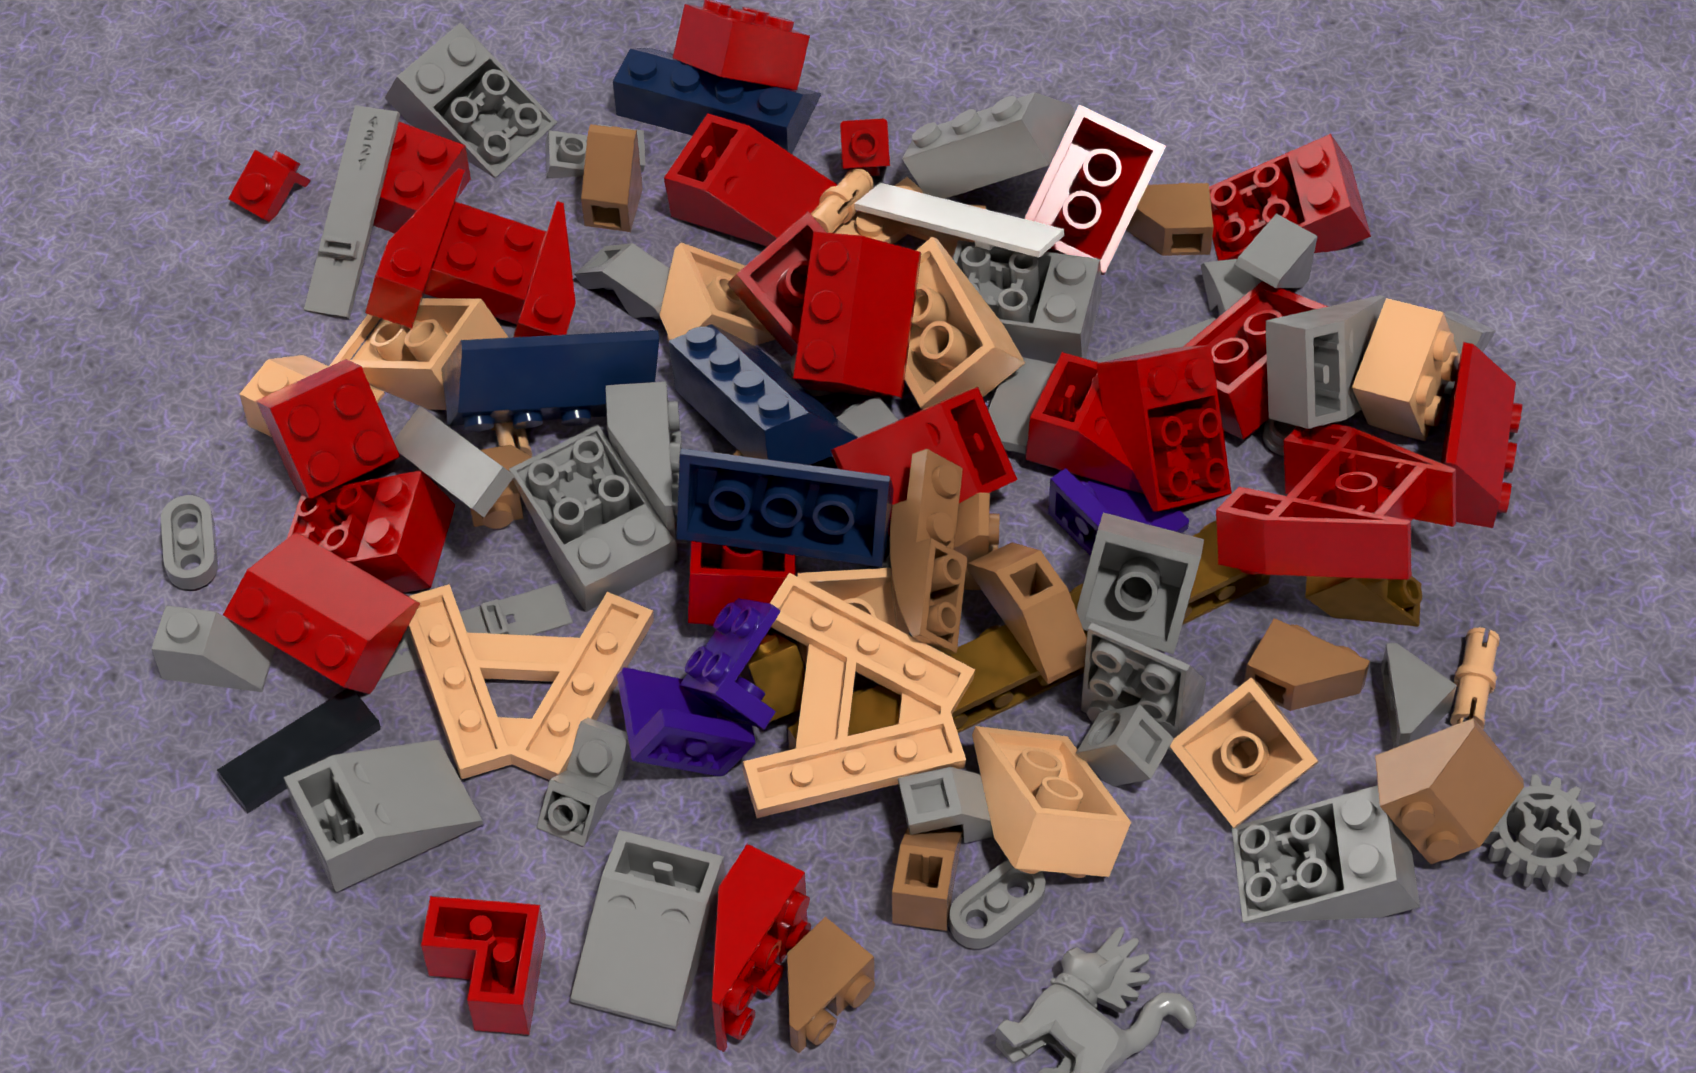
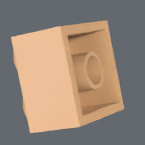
M1386 298L1352 385L1353 392L1368 425L1426 441L1431 426L1436 427L1439 424L1445 406V400L1442 396L1448 381H1455L1460 353H1458L1454 342V334L1449 329L1444 312Z

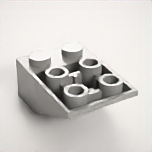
M461 22L401 72L385 96V99L409 124L464 144L468 161L494 178L558 123Z
M958 240L953 260L1005 326L1022 357L1053 364L1057 363L1062 352L1086 358L1102 297L1100 259L1045 252L1038 258L996 246L991 250L975 247V242Z
M1378 295L1266 320L1269 419L1309 429L1346 420L1362 410L1353 392L1352 385L1385 303V296Z
M666 381L606 385L609 442L675 540V561H677V543H687V540L676 539L679 457L682 448L678 401L668 402Z
M599 425L509 468V472L515 475L513 481L561 577L585 612L599 606L607 592L618 596L674 567L675 540Z
M1091 622L1087 632L1081 711L1087 713L1089 719L1094 723L1101 712L1140 704L1173 738L1192 725L1203 705L1206 679L1189 664Z
M439 740L332 755L284 777L293 810L335 892L483 825V820Z
M1378 785L1240 824L1235 829L1232 827L1243 923L1382 918L1420 907L1411 842L1380 807Z
M619 830L600 880L570 997L571 1002L676 1030L717 917L719 885L726 876L724 856Z

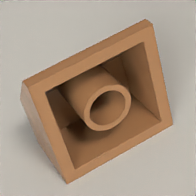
M1474 718L1375 755L1380 807L1430 865L1452 859L1459 854L1479 848L1524 788L1522 776Z

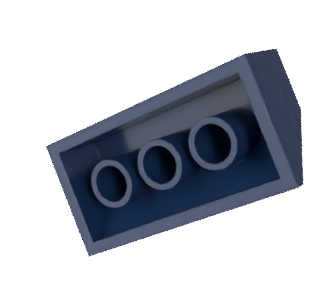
M630 48L613 79L616 115L693 136L706 115L712 114L751 126L791 154L821 97L819 92L798 87V90L720 77L673 59L672 53L653 48Z
M713 324L693 328L684 335L668 340L675 390L745 457L811 465L833 456L831 453L832 449L858 438L760 348Z
M658 330L461 340L441 368L448 426L463 425L465 431L478 432L493 428L494 423L513 422L514 428L527 429L542 425L543 420L561 419L562 425L576 426L589 423L591 417H607L606 385L655 382L659 348Z
M681 448L679 457L676 539L882 567L890 533L894 488L891 477L886 475Z

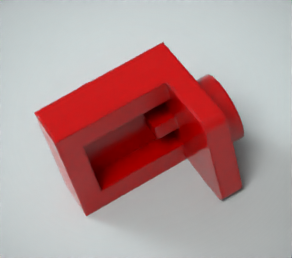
M886 119L848 120L840 123L841 168H851L852 171L854 168H861L867 171L870 176H879V166H890L888 122Z
M254 150L228 199L270 222L279 213L294 183L306 187L311 180L297 172L301 165L299 162L276 150L271 158Z

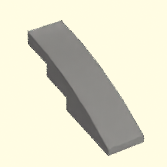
M421 406L418 407L394 439L397 450L401 455L482 517L486 516L515 477V475Z

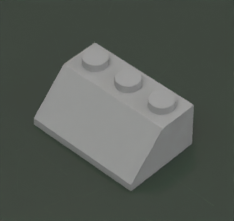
M1032 93L1020 98L1008 96L998 101L993 107L978 112L970 109L962 112L953 120L939 125L934 122L923 125L912 135V141L902 159L924 194L946 199L1049 166L1075 111L1071 104L1038 93Z

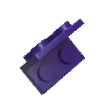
M1066 468L1050 478L1048 514L1090 556L1103 512L1178 533H1183L1189 527V519L1177 507L1153 511L1145 494L1094 479L1087 483L1085 481L1079 482Z
M740 598L734 603L727 604L716 617L713 625L716 631L706 646L699 647L687 661L685 666L687 675L680 685L726 718L765 729L776 711L762 702L765 696L764 691L750 681L738 676L780 614V610L773 604Z
M625 667L617 674L632 761L713 776H724L756 744L752 725L717 718L716 710L680 685L683 679Z

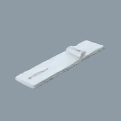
M879 183L854 203L855 210L975 241V247L991 250L996 246L1039 258L1064 236V229L884 183Z

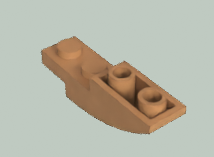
M925 449L912 454L907 500L892 505L890 525L892 579L903 620L912 637L948 655L957 653L967 557L954 550L963 468L929 449Z

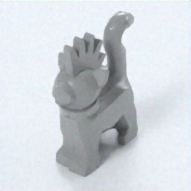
M1119 927L1096 953H1085L1078 947L1066 951L1061 960L1063 973L1059 974L1057 978H1051L1052 986L1048 987L1040 995L1030 1012L1019 1023L1005 1019L996 1028L994 1034L997 1037L996 1047L1012 1064L1024 1060L1046 1044H1049L1061 1056L1063 1061L1054 1069L1044 1067L1038 1073H1112L1128 1057L1142 1051L1158 1036L1163 1017L1172 1015L1185 1028L1189 1030L1194 1028L1197 1017L1193 1003L1181 994L1161 992L1144 1004L1137 1021L1126 1030L1119 1028L1096 1009L1097 1003L1119 1013H1125L1126 1003L1124 1000L1135 1002L1139 996V993L1131 987L1147 984L1150 979L1147 973L1134 972L1149 962V955L1142 954L1128 958L1137 948L1139 940L1138 938H1133L1118 947L1124 934V928Z

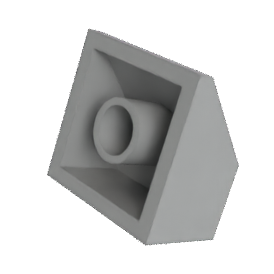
M1103 512L1076 610L1083 630L1088 631V627L1092 622L1152 649L1174 654L1200 563L1204 539Z

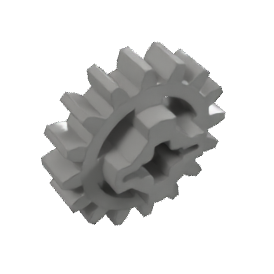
M1538 774L1532 775L1529 786L1521 790L1483 842L1492 844L1488 856L1490 862L1500 860L1506 862L1503 872L1505 877L1513 875L1516 871L1524 874L1523 886L1529 887L1534 878H1541L1546 890H1552L1556 877H1560L1568 886L1572 885L1577 872L1587 874L1590 871L1593 860L1597 858L1602 845V840L1599 839L1603 822L1592 819L1596 805L1594 802L1580 804L1577 800L1581 789L1577 786L1570 789L1567 793L1560 790L1561 778L1555 777L1551 781L1550 786H1544ZM1508 830L1516 835V842L1512 840Z

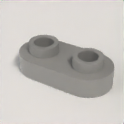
M193 495L177 497L171 500L161 513L163 562L168 578L175 586L188 590L198 589L212 581L218 570L215 522L210 506L204 499ZM187 522L197 523L194 528L181 529L182 525ZM190 563L200 564L194 569L184 570L185 566Z
M1009 860L994 868L953 901L950 908L949 927L954 939L965 947L982 949L993 945L1036 912L1042 905L1045 897V877L1043 872L1039 871L1036 874L1022 872L1015 869ZM1013 886H1022L1027 890V894L1023 897H1013L1008 893V890ZM973 917H980L987 924L981 929H974L968 926L967 921Z

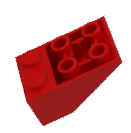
M712 114L706 115L664 177L671 217L767 247L808 211L811 214L819 205L821 195L828 188L837 186L836 183L751 126Z
M1331 134L1209 186L1213 219L1212 238L1218 261L1238 259L1275 214L1316 235L1317 241L1314 253L1338 251L1371 237L1352 165Z
M1211 345L1169 348L1096 363L1103 411L1153 511H1162L1232 494Z
M1062 352L1030 416L1026 460L1059 470L1066 468L1070 473L1144 494L1103 411L1096 365L1099 362Z
M979 387L945 399L831 450L838 469L890 476L894 488L892 505L907 500L912 454L925 449H929L963 468L959 503L978 493H991L1017 480Z
M422 470L341 485L312 499L301 494L287 538L298 532L402 593L428 589L432 587L455 504Z
M749 844L745 846L719 885L712 1008L717 1049L723 1052L727 1048L726 1034L738 1040H742L753 1024L756 1013L755 1010L748 1007L749 1003L757 991L766 996H770L775 991L784 970L783 966L779 964L782 963L789 950L811 930V923L808 922L807 918L810 897L806 896L805 872Z

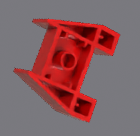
M458 168L388 240L374 278L365 311L366 314L412 328L424 294L445 299H482L494 317L517 324L513 337L566 335L576 300L564 203L556 202L546 232L456 202L465 170Z
M1333 423L1309 429L1297 426L1284 439L1285 494L1288 495L1284 496L1238 487L1216 510L1218 565L1237 568L1246 574L1409 580L1412 576L1411 521L1415 519L1454 527L1456 524V469L1353 427Z

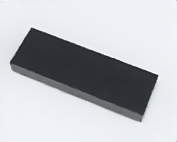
M346 688L217 769L219 778L248 814L287 789L284 777L332 755L346 752L381 729L380 722L354 690Z

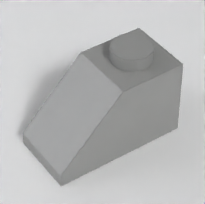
M167 605L165 606L151 648L162 679L263 692L276 650L272 644L217 612Z

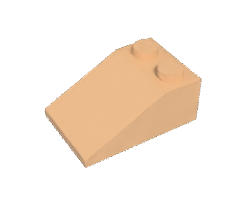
M931 237L916 250L921 252V261L905 381L922 409L975 387H979L982 397H984L1025 364L1005 326L938 239Z
M423 298L412 328L382 319L364 342L380 320V318L368 314L330 366L345 359L350 360L361 346L350 361L362 366L369 385L428 410H446L441 368L461 340L509 337L482 299Z
M975 726L972 737L994 839L1009 859L1010 864L1015 869L1029 874L1048 871L1064 873L1075 878H1084L1086 875L1109 877L1131 821L1088 763L1076 754L1077 748L1068 736Z

